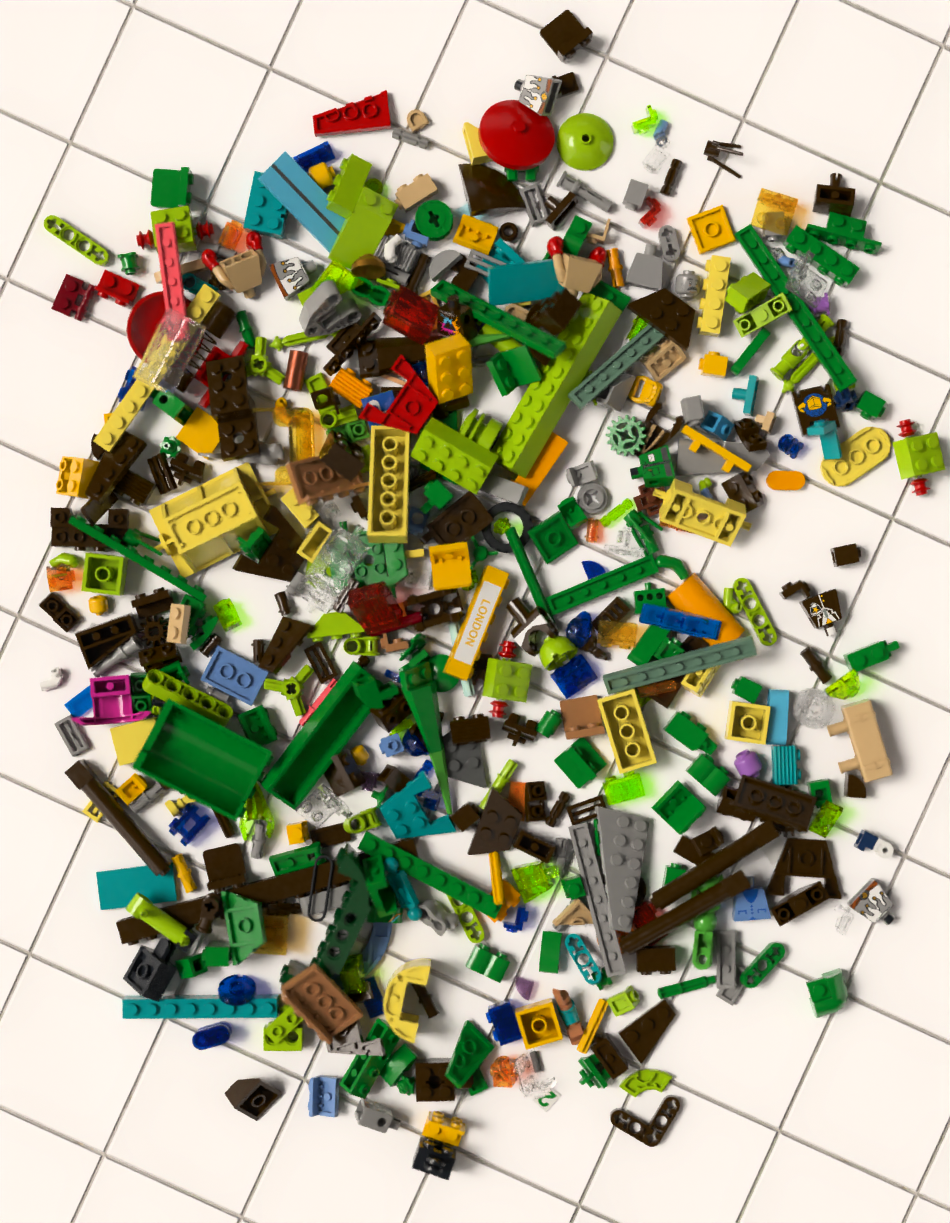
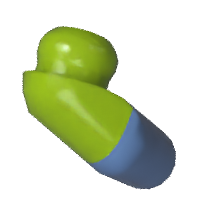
M707 477L704 480L701 479L699 482L700 494L715 500L708 489L712 486L711 480Z

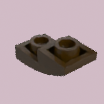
M751 418L734 421V428L749 452L767 449V441L759 434V426Z
M53 591L39 603V607L52 617L53 621L66 633L80 620L77 614Z
M544 781L527 782L525 785L526 823L547 820L544 801L547 800Z

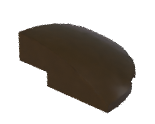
M458 164L470 217L483 214L492 216L526 210L525 202L518 188L512 182L507 181V177L501 172L481 164Z

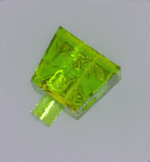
M543 861L516 865L511 869L524 904L551 889L553 886L552 878L560 876L556 865L547 868Z

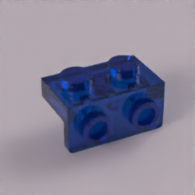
M582 654L573 657L568 663L557 668L550 675L566 699L598 678Z

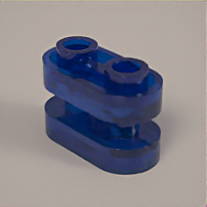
M195 803L192 806L187 804L181 811L183 815L180 819L175 818L168 825L171 828L168 832L173 836L177 833L183 836L180 843L185 847L211 820L206 813L202 817L197 814L200 808ZM192 819L196 824L187 831L184 826Z
M220 1021L200 1027L192 1037V1044L198 1050H205L225 1044L232 1035V1026L226 1021Z

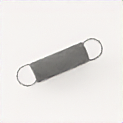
M534 1049L531 1052L530 1050L529 1054L534 1072L538 1073L542 1069L537 1051Z

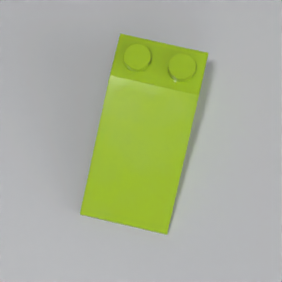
M363 187L354 211L345 219L328 259L351 271L352 264L364 254L373 255L399 205L373 190Z

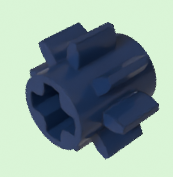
M849 388L841 393L838 390L836 396L833 397L835 400L834 404L837 410L842 408L843 411H850L858 403V396L855 390L850 391Z

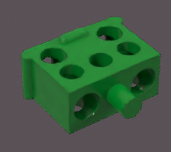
M651 582L645 583V590L633 592L634 615H642L644 604L669 608L666 605L665 588L652 589ZM660 594L662 598L658 599L656 595ZM647 595H651L652 600H648ZM641 596L643 600L639 601L637 597Z

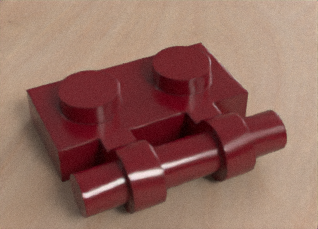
M66 274L51 309L68 317L71 316L72 311H76L74 319L81 322L83 316H86L88 312L87 307L90 300H93L95 296L93 294L95 286L89 284L87 290L82 289L85 284L84 281ZM79 295L84 296L80 306L75 305Z

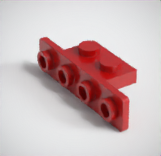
M240 340L230 356L214 346L211 350L212 353L208 354L206 361L200 366L201 369L194 375L195 379L208 387L206 362L239 355L244 356L247 352L248 344ZM229 374L224 375L223 381H225ZM207 389L198 403L204 408L210 406L209 389Z

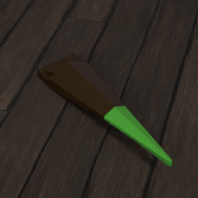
M480 334L469 341L471 347L511 337L506 334ZM389 337L365 341L357 347L360 378L380 377L393 372L391 368L400 354L404 356L410 365L426 361L425 344L446 337Z

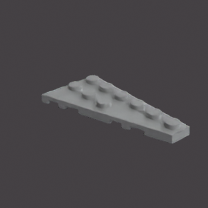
M597 806L595 807V813L598 818L597 829L600 833L601 843L599 845L603 875L605 874L606 881L605 892H607L608 897L607 909L610 929L631 933L650 818Z

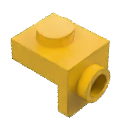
M134 773L116 789L115 793L128 806L147 789V782L144 777Z

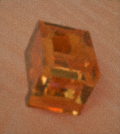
M70 565L51 568L46 566L50 592L73 589V581H76L75 571L70 570Z

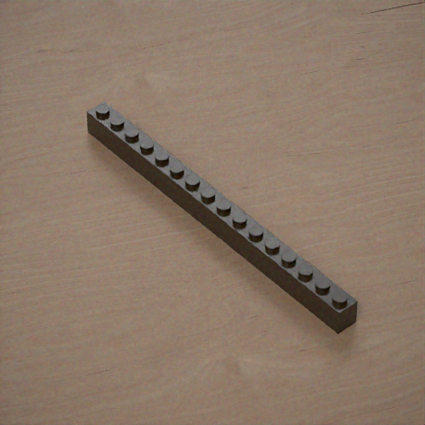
M414 837L392 842L395 846L419 857ZM363 851L357 852L362 860L373 857ZM338 858L332 859L334 865L331 880L332 889L343 886L342 882L351 880L350 877L337 872L338 865L336 861ZM329 860L317 865L313 894L322 892L324 887H328L331 867ZM314 866L244 884L242 887L229 888L225 891L260 902L263 909L271 902L276 901V904L286 902L287 898L292 896L295 899L306 896L305 893L311 890ZM217 892L222 900L221 892ZM206 895L160 909L186 928H194V924L199 923L202 911L201 904ZM221 902L215 918L220 917L221 920L225 919L223 902ZM134 916L119 919L116 922L121 943H128V946L138 944L139 940L146 938L147 941L158 938L157 935L161 934L142 919Z

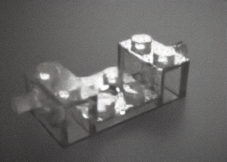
M357 524L353 533L346 531L340 526L332 530L294 592L309 603L305 608L309 613H313L315 607L325 614L333 610L334 603L338 601L341 591L354 570L363 562L371 549L370 546L359 538L365 529L360 524ZM327 567H332L335 570L333 577L326 573Z

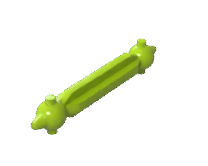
M340 330L332 334L308 337L304 332L288 335L283 339L275 336L273 342L268 345L280 352L283 346L291 347L326 339L329 335L335 337Z
M832 336V337L829 338V340L831 341V343H832L833 345H834L835 336ZM813 352L795 370L790 380L785 379L783 381V394L787 391L794 392L795 384L799 383L819 362Z

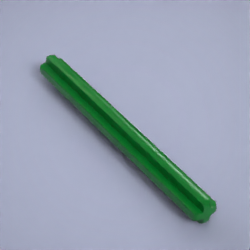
M514 526L509 527L505 530V534L536 606L542 607L549 614L557 626Z

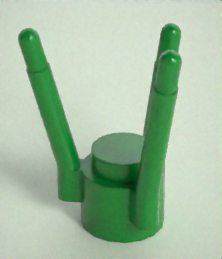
M633 509L623 519L646 557L648 553L635 529L650 544L651 540L640 527L643 523L641 519H644L660 531H663V528L648 518L642 511L637 512Z
M129 528L122 539L126 548L128 545L138 547L140 544L159 556L163 555L162 552L142 541V537L160 542V539L143 533L136 528L134 530Z
M471 536L475 546L473 552L475 560L470 566V569H473L479 561L486 560L488 556L497 555L498 551H488L486 547L479 546L475 536Z

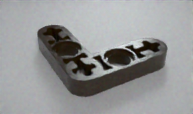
M674 1095L665 1096L649 1124L621 1108H615L611 1111L610 1121L615 1127L645 1145L655 1147L660 1143L679 1111L680 1102ZM674 1100L676 1106L670 1107L668 1111L671 1114L670 1116L666 1112L661 1111L662 1109L667 1110V1101L671 1102ZM621 1113L622 1118L626 1121L628 1120L626 1127H623L625 1125L623 1121H615V1114L619 1115ZM665 1116L667 1119L666 1124L663 1126L656 1124L657 1117ZM637 1122L640 1124L638 1132L630 1130L632 1123ZM654 1125L658 1129L654 1134L656 1140L648 1141L647 1135L653 1134L654 1128L652 1126Z

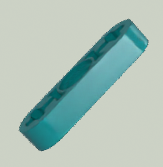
M569 934L565 938L567 950L585 981L590 985H598L602 980L601 971L580 936ZM571 939L579 940L577 946L580 951L577 952L573 946L569 947ZM582 954H586L589 957V961L585 965H581L578 962V958ZM590 967L593 973H598L595 981L588 979L590 973L587 968Z

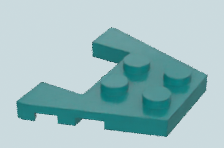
M425 770L421 771L413 781L410 780L400 792L397 791L380 805V811L396 839L456 831V826L449 814L430 821L415 794L432 788V783Z

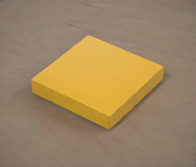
M723 205L686 219L699 255L736 241Z
M197 406L176 438L197 453H213L220 443L218 423L211 415Z

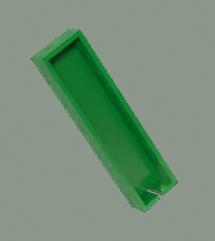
M353 661L260 782L263 788L296 810L333 762L331 757L341 752L370 714L369 710L371 708L366 706L356 696L351 681L369 674L375 679L377 686L384 683Z

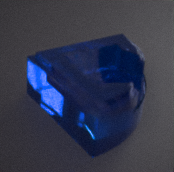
M581 562L588 580L606 573L605 569L597 562Z
M386 669L385 677L401 683L399 674Z

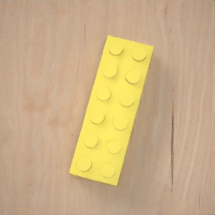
M371 426L367 537L369 543H408L411 433L387 426Z

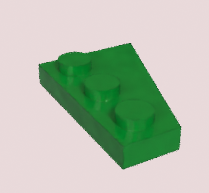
M469 1020L464 1022L445 1076L458 1089L466 1083L494 1049V1045Z

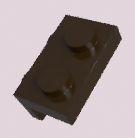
M741 472L721 483L729 499L745 504L746 513L764 504L763 495L756 489L754 479L748 472Z
M164 587L153 590L154 594L146 596V593L134 596L135 600L131 601L132 608H136L139 619L170 610L171 603L175 604L171 590H165Z
M172 642L138 652L139 663L141 667H144L146 673L152 669L164 668L177 660L180 663L183 662L177 644Z

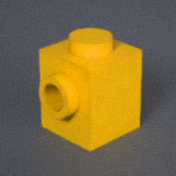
M709 351L708 354L699 359L698 370H701L700 375L724 378L728 357L720 356L718 352Z

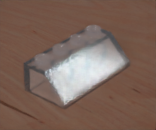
M168 307L133 378L172 396L207 327Z

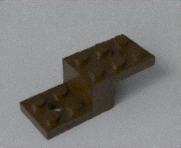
M239 355L206 362L211 415L218 423L223 462L261 455L255 401L249 394L245 357ZM232 374V377L229 381H223L224 375ZM238 435L244 436L241 443H235V438Z

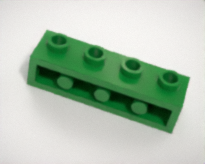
M797 225L782 244L788 252L798 255L804 263L814 266L820 274L830 277L840 287L846 288L860 269Z
M377 1018L364 1042L383 1038L386 1056H355L339 1084L350 1095L363 1099L367 1097L401 1038L393 1031L386 1020Z

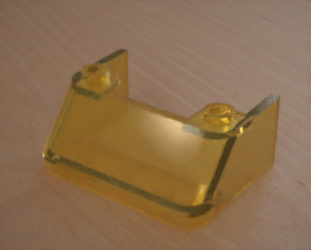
M306 407L253 408L255 413L272 412L273 421L276 425L288 427L290 462L316 456L315 425L312 410ZM280 466L275 471L274 482H256V486L292 484L286 466Z

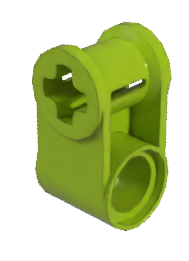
M380 636L348 638L344 642V650L350 655L380 656L378 652ZM349 641L357 643L358 648L356 651L351 652L347 649L346 646ZM371 641H372V651L370 650V642H371Z
M376 806L346 818L343 823L344 830L349 834H354L381 826L382 822L379 821ZM352 820L357 822L355 830L351 827Z

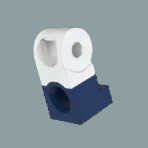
M862 829L853 845L863 852L867 847L873 850L877 856L884 859L890 858L894 852L893 846L890 843Z

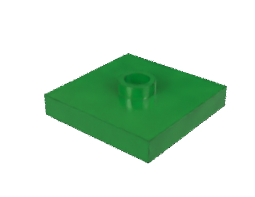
M560 511L527 532L546 564H549L579 544Z

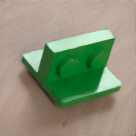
M584 737L578 738L554 759V762L578 789L589 780L592 781L597 776L596 774L607 765Z

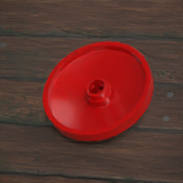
M505 100L492 105L486 110L479 124L478 137L482 149L489 158L505 168L513 170L535 168L546 161L554 146L555 132L549 118L539 115L519 102V100Z
M163 291L153 292L141 298L133 306L127 319L126 334L129 345L136 356L147 364L169 334ZM185 297V303H186V309H187V307L190 305L191 301H190L188 298ZM199 326V328L196 330L194 334H198L204 337V333L201 331ZM194 335L189 340V342L198 346L202 345L196 340ZM196 336L201 342H203V338ZM187 343L177 359L188 362L190 360L183 354V351H188L194 355L197 353ZM191 345L196 351H199L200 348ZM185 353L191 359L194 357L188 353ZM176 359L170 368H172L173 366L179 367L181 365L177 362Z

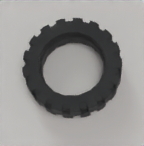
M512 502L497 503L488 510L494 518L501 512L507 511L518 515L523 523V532L520 536L523 547L528 543L530 536L527 532L533 528L529 513L524 507ZM492 522L482 530L484 540L491 548L502 553L513 552L509 543H502L495 539L491 531Z

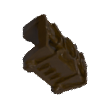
M458 588L433 591L419 596L409 595L403 602L407 615L416 613L414 610H408L407 606L418 603L425 606L421 607L420 611H417L421 612L423 617L427 616L424 622L410 626L411 631L419 633L424 632L428 627L449 621L459 622L460 618L465 616ZM457 593V597L452 599L451 602L446 603V601H442L444 596ZM432 603H436L440 607V611L437 614L429 612V606ZM450 606L461 607L459 612L452 614L444 612Z

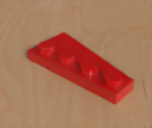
M387 90L381 91L380 94L375 96H367L364 100L348 103L344 107L334 108L314 115L315 137L391 129Z

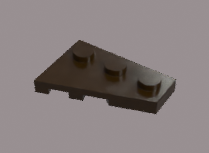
M663 998L621 1029L618 1034L642 1064L676 1014Z

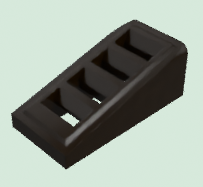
M615 597L591 624L604 637L631 609L620 598ZM615 604L623 610L622 613L614 607ZM610 609L618 616L616 619L608 612ZM604 615L612 621L611 624L603 618ZM599 620L607 627L605 630L597 623Z

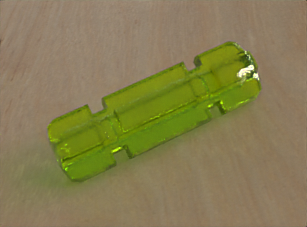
M626 498L621 502V505H617L607 513V516H603L599 520L602 526H609L612 521L614 522L626 510L632 508V501Z

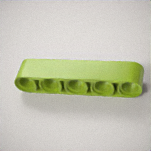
M150 670L142 683V687L147 693L165 702L169 698L223 727H226L233 716V709L228 704L160 670Z

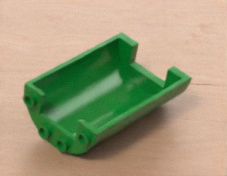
M168 698L131 768L237 821L238 817L243 818L247 810L244 807L248 798L252 799L257 789L253 787L257 781L261 782L265 775V772L262 770L265 766H270L274 756L271 755L272 751Z

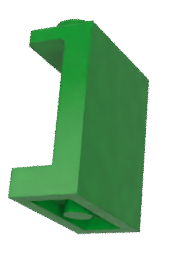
M381 854L363 859L367 889L379 918L397 913L396 897L390 884H387Z

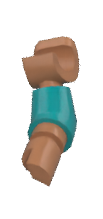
M553 988L559 1015L565 1026H569L565 1029L572 1045H577L585 1030L582 1022L577 1023L579 1016L576 1005L566 990Z

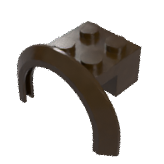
M564 288L560 292L555 291L550 297L535 303L529 310L525 322L538 329L543 326L553 336H556L565 330L582 303L569 290ZM529 347L532 355L546 367L551 357Z

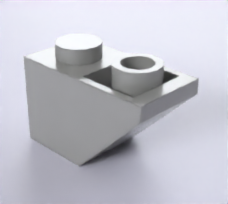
M623 373L596 397V401L608 409L621 412L636 377Z

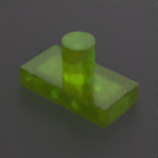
M825 800L811 821L808 830L826 838L841 816L843 808Z

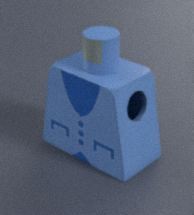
M746 876L751 887L734 896L733 921L771 919L764 888L754 885V876Z

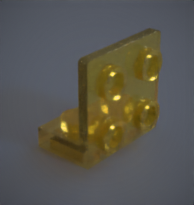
M761 188L756 199L758 201L750 225L787 236L798 199Z

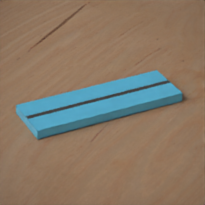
M284 151L258 180L330 253L345 218L326 208L329 202L326 200L328 195Z

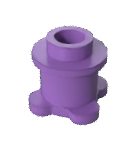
M824 293V297L814 298L812 296V300L808 301L810 312H814V316L816 313L826 312L827 316H829L827 293Z

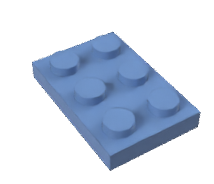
M218 645L200 680L252 706L269 672L258 668V665Z

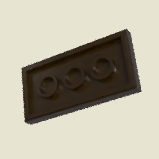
M742 775L732 809L807 833L817 798L751 776Z

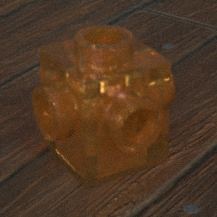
M500 1056L491 1064L490 1075L493 1076V1087H513L519 1075V1066L516 1065V1058Z

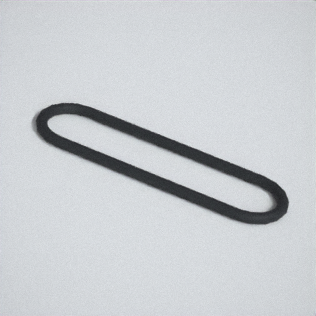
M327 855L319 856L314 863L307 910L308 917L314 922L322 921L327 914L334 866L333 860ZM321 858H327L331 863L324 914L321 918L314 919L310 914L317 863Z

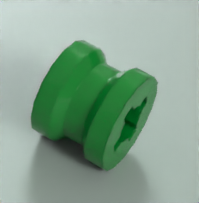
M605 967L600 969L602 980L597 985L600 991L603 990L604 986L613 984L611 978H607ZM591 973L594 981L597 979L596 975L598 973Z

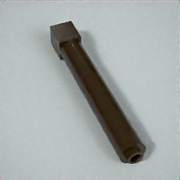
M83 759L78 760L64 772L73 784L85 793L156 877L158 875L163 877L171 870L169 868L171 863L97 779L98 776Z
M765 821L651 894L653 898L650 901L655 909H665L780 836L771 821Z
M741 869L620 938L621 943H619V946L624 954L628 952L631 955L750 888L751 885Z

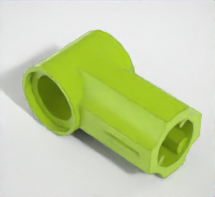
M354 404L339 408V415H337L336 410L323 412L320 416L321 427L324 430H330L357 421L358 417ZM326 416H330L334 419V422L331 425H325L323 419Z

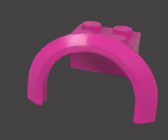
M129 675L90 678L94 717L72 718V720L82 726L135 722L147 718L151 711L133 714Z

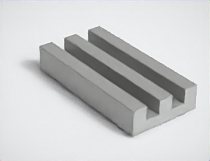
M537 183L519 189L521 197L525 202L531 226L533 227L536 224L545 222L549 215ZM532 189H534L536 192L538 201L544 214L543 218H541L539 214L537 205L535 203L531 191ZM524 192H527L537 220H534Z
M471 249L464 268L475 270L479 274L488 277V272L470 265V262L487 269L492 265L473 258V255L498 266L507 264Z
M70 714L54 723L71 756L74 757L90 748L78 724L72 720L74 718L73 715ZM68 720L72 724L75 732L77 733L84 747H81V745L79 744L76 736L74 735L71 727L67 722ZM60 724H64L78 750L75 751Z

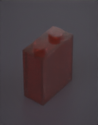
M400 285L396 291L392 290L388 297L390 303L383 310L384 318L382 323L423 345L431 335L440 307Z
M384 581L349 591L347 605L367 635L402 625L403 611Z

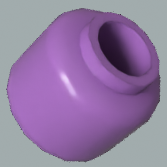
M746 749L735 756L734 765L741 777L742 775H747L755 778L760 774L762 762L756 752Z

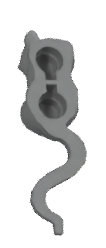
M259 440L261 455L236 459L248 463L276 466L278 465V459L285 460L281 443L267 444ZM198 453V456L222 459L221 453Z
M428 899L417 905L422 909L423 913L420 920L425 925L430 926L439 936H443L447 929L455 930L459 924L458 915L447 913L437 901Z

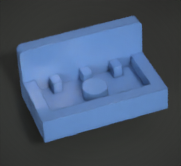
M324 1075L310 1078L308 1085L310 1091L308 1102L309 1117L317 1115L338 1117L340 1078Z

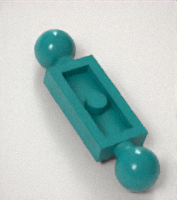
M386 858L384 860L385 871L389 872L386 878L401 908H408L407 916L410 920H420L423 914L422 909L417 906L420 901L405 871L397 870L398 861L395 858Z

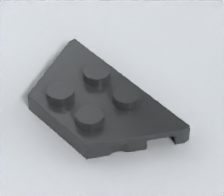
M451 731L443 736L448 777L487 788L480 744L453 746Z

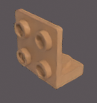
M597 695L560 701L566 740L605 733Z

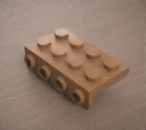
M320 456L286 464L298 505L306 504L307 506L317 504L318 500L328 502L333 500L334 496L339 498L347 497L350 495V492H354L355 495L365 492V488L369 486V481H363L361 472L350 482L320 461Z
M316 963L281 986L283 1002L286 1005L289 1004L298 1017H302L310 1029H314L318 1037L329 1045L333 1043V1036L363 1017V1011Z

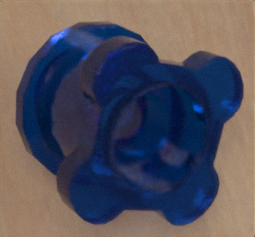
M791 434L783 435L778 441V449L786 455H790L792 459H795L799 451L804 447V443L798 442V439L794 438Z

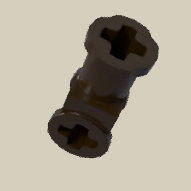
M209 893L203 900L199 924L195 927L198 932L204 934L212 933V923L222 902L219 894Z

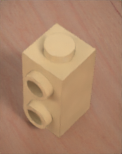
M428 173L425 175L419 174L413 179L414 182L409 185L403 184L397 189L395 193L397 199L394 201L399 205V210L403 209L407 213L438 193V189Z

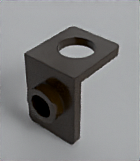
M331 386L310 394L316 410L334 404L337 415L340 414L338 405H341L338 394H333ZM321 394L327 396V400L324 403L316 401L317 397Z

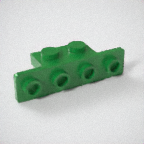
M830 212L828 215L826 228L807 224L805 228L806 232L818 240L825 241L831 245L844 246L851 250L864 251L866 254H877L882 245L881 242L864 238L867 221Z

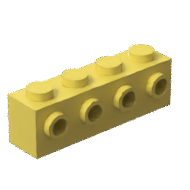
M712 255L709 260H706L705 271H707V279H703L702 290H705L704 298L700 299L699 309H702V312L696 324V328H699L698 334L718 337L720 334L731 262L730 257Z

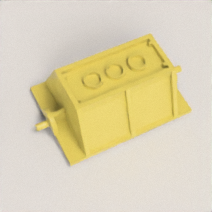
M248 462L227 471L149 510L160 533L158 536L161 544L154 548L158 551L165 549L166 553L171 555L180 575L187 578L241 551L239 548L240 544L237 541L238 536L247 541L250 534L258 527L264 529L269 537L276 534L279 529L263 519L271 506L268 497L275 494L276 490L272 488L265 492Z

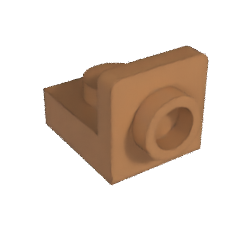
M383 633V638H380L382 650L386 649V653L409 648L408 641H404L403 638L393 639L392 644H389L387 633Z

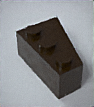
M132 612L75 633L88 670L139 630Z

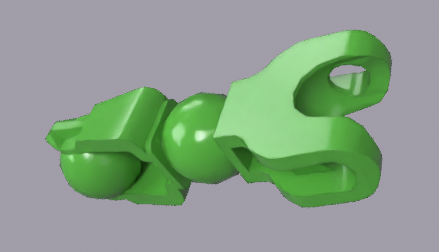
M723 875L715 876L693 890L691 898L696 896L698 891L701 893L724 880ZM722 903L693 919V926L697 931H695L692 963L699 970L707 969L713 963V931L717 926V917L714 913L720 910ZM701 955H704L706 957V963L704 965L701 964L699 961V957Z

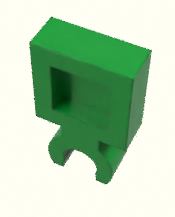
M425 649L422 651L417 650L412 654L410 662L399 670L402 671L427 661L431 656Z

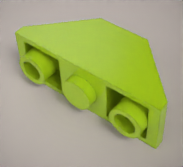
M783 292L733 320V323L741 338L781 318L793 309Z
M344 611L342 613H324L314 625V631L307 634V639L312 638V642L324 641L323 637L331 636V640L342 639L343 634H350V638L362 636L361 632H366L365 627Z

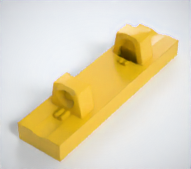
M684 425L680 431L693 440L688 448L690 451L696 453L700 445L726 460L721 468L724 472L729 473L733 465L744 472L750 470L751 464L689 426Z

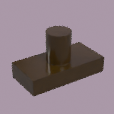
M570 191L561 202L553 196L548 197L545 201V206L552 210L545 221L553 231L579 203L574 193Z

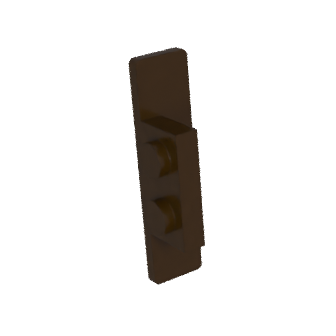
M373 312L361 326L354 323L341 329L326 346L334 354L323 367V370L330 377L340 370L341 365L347 359L353 356L354 351L366 341L367 336L379 327L382 319L377 313Z

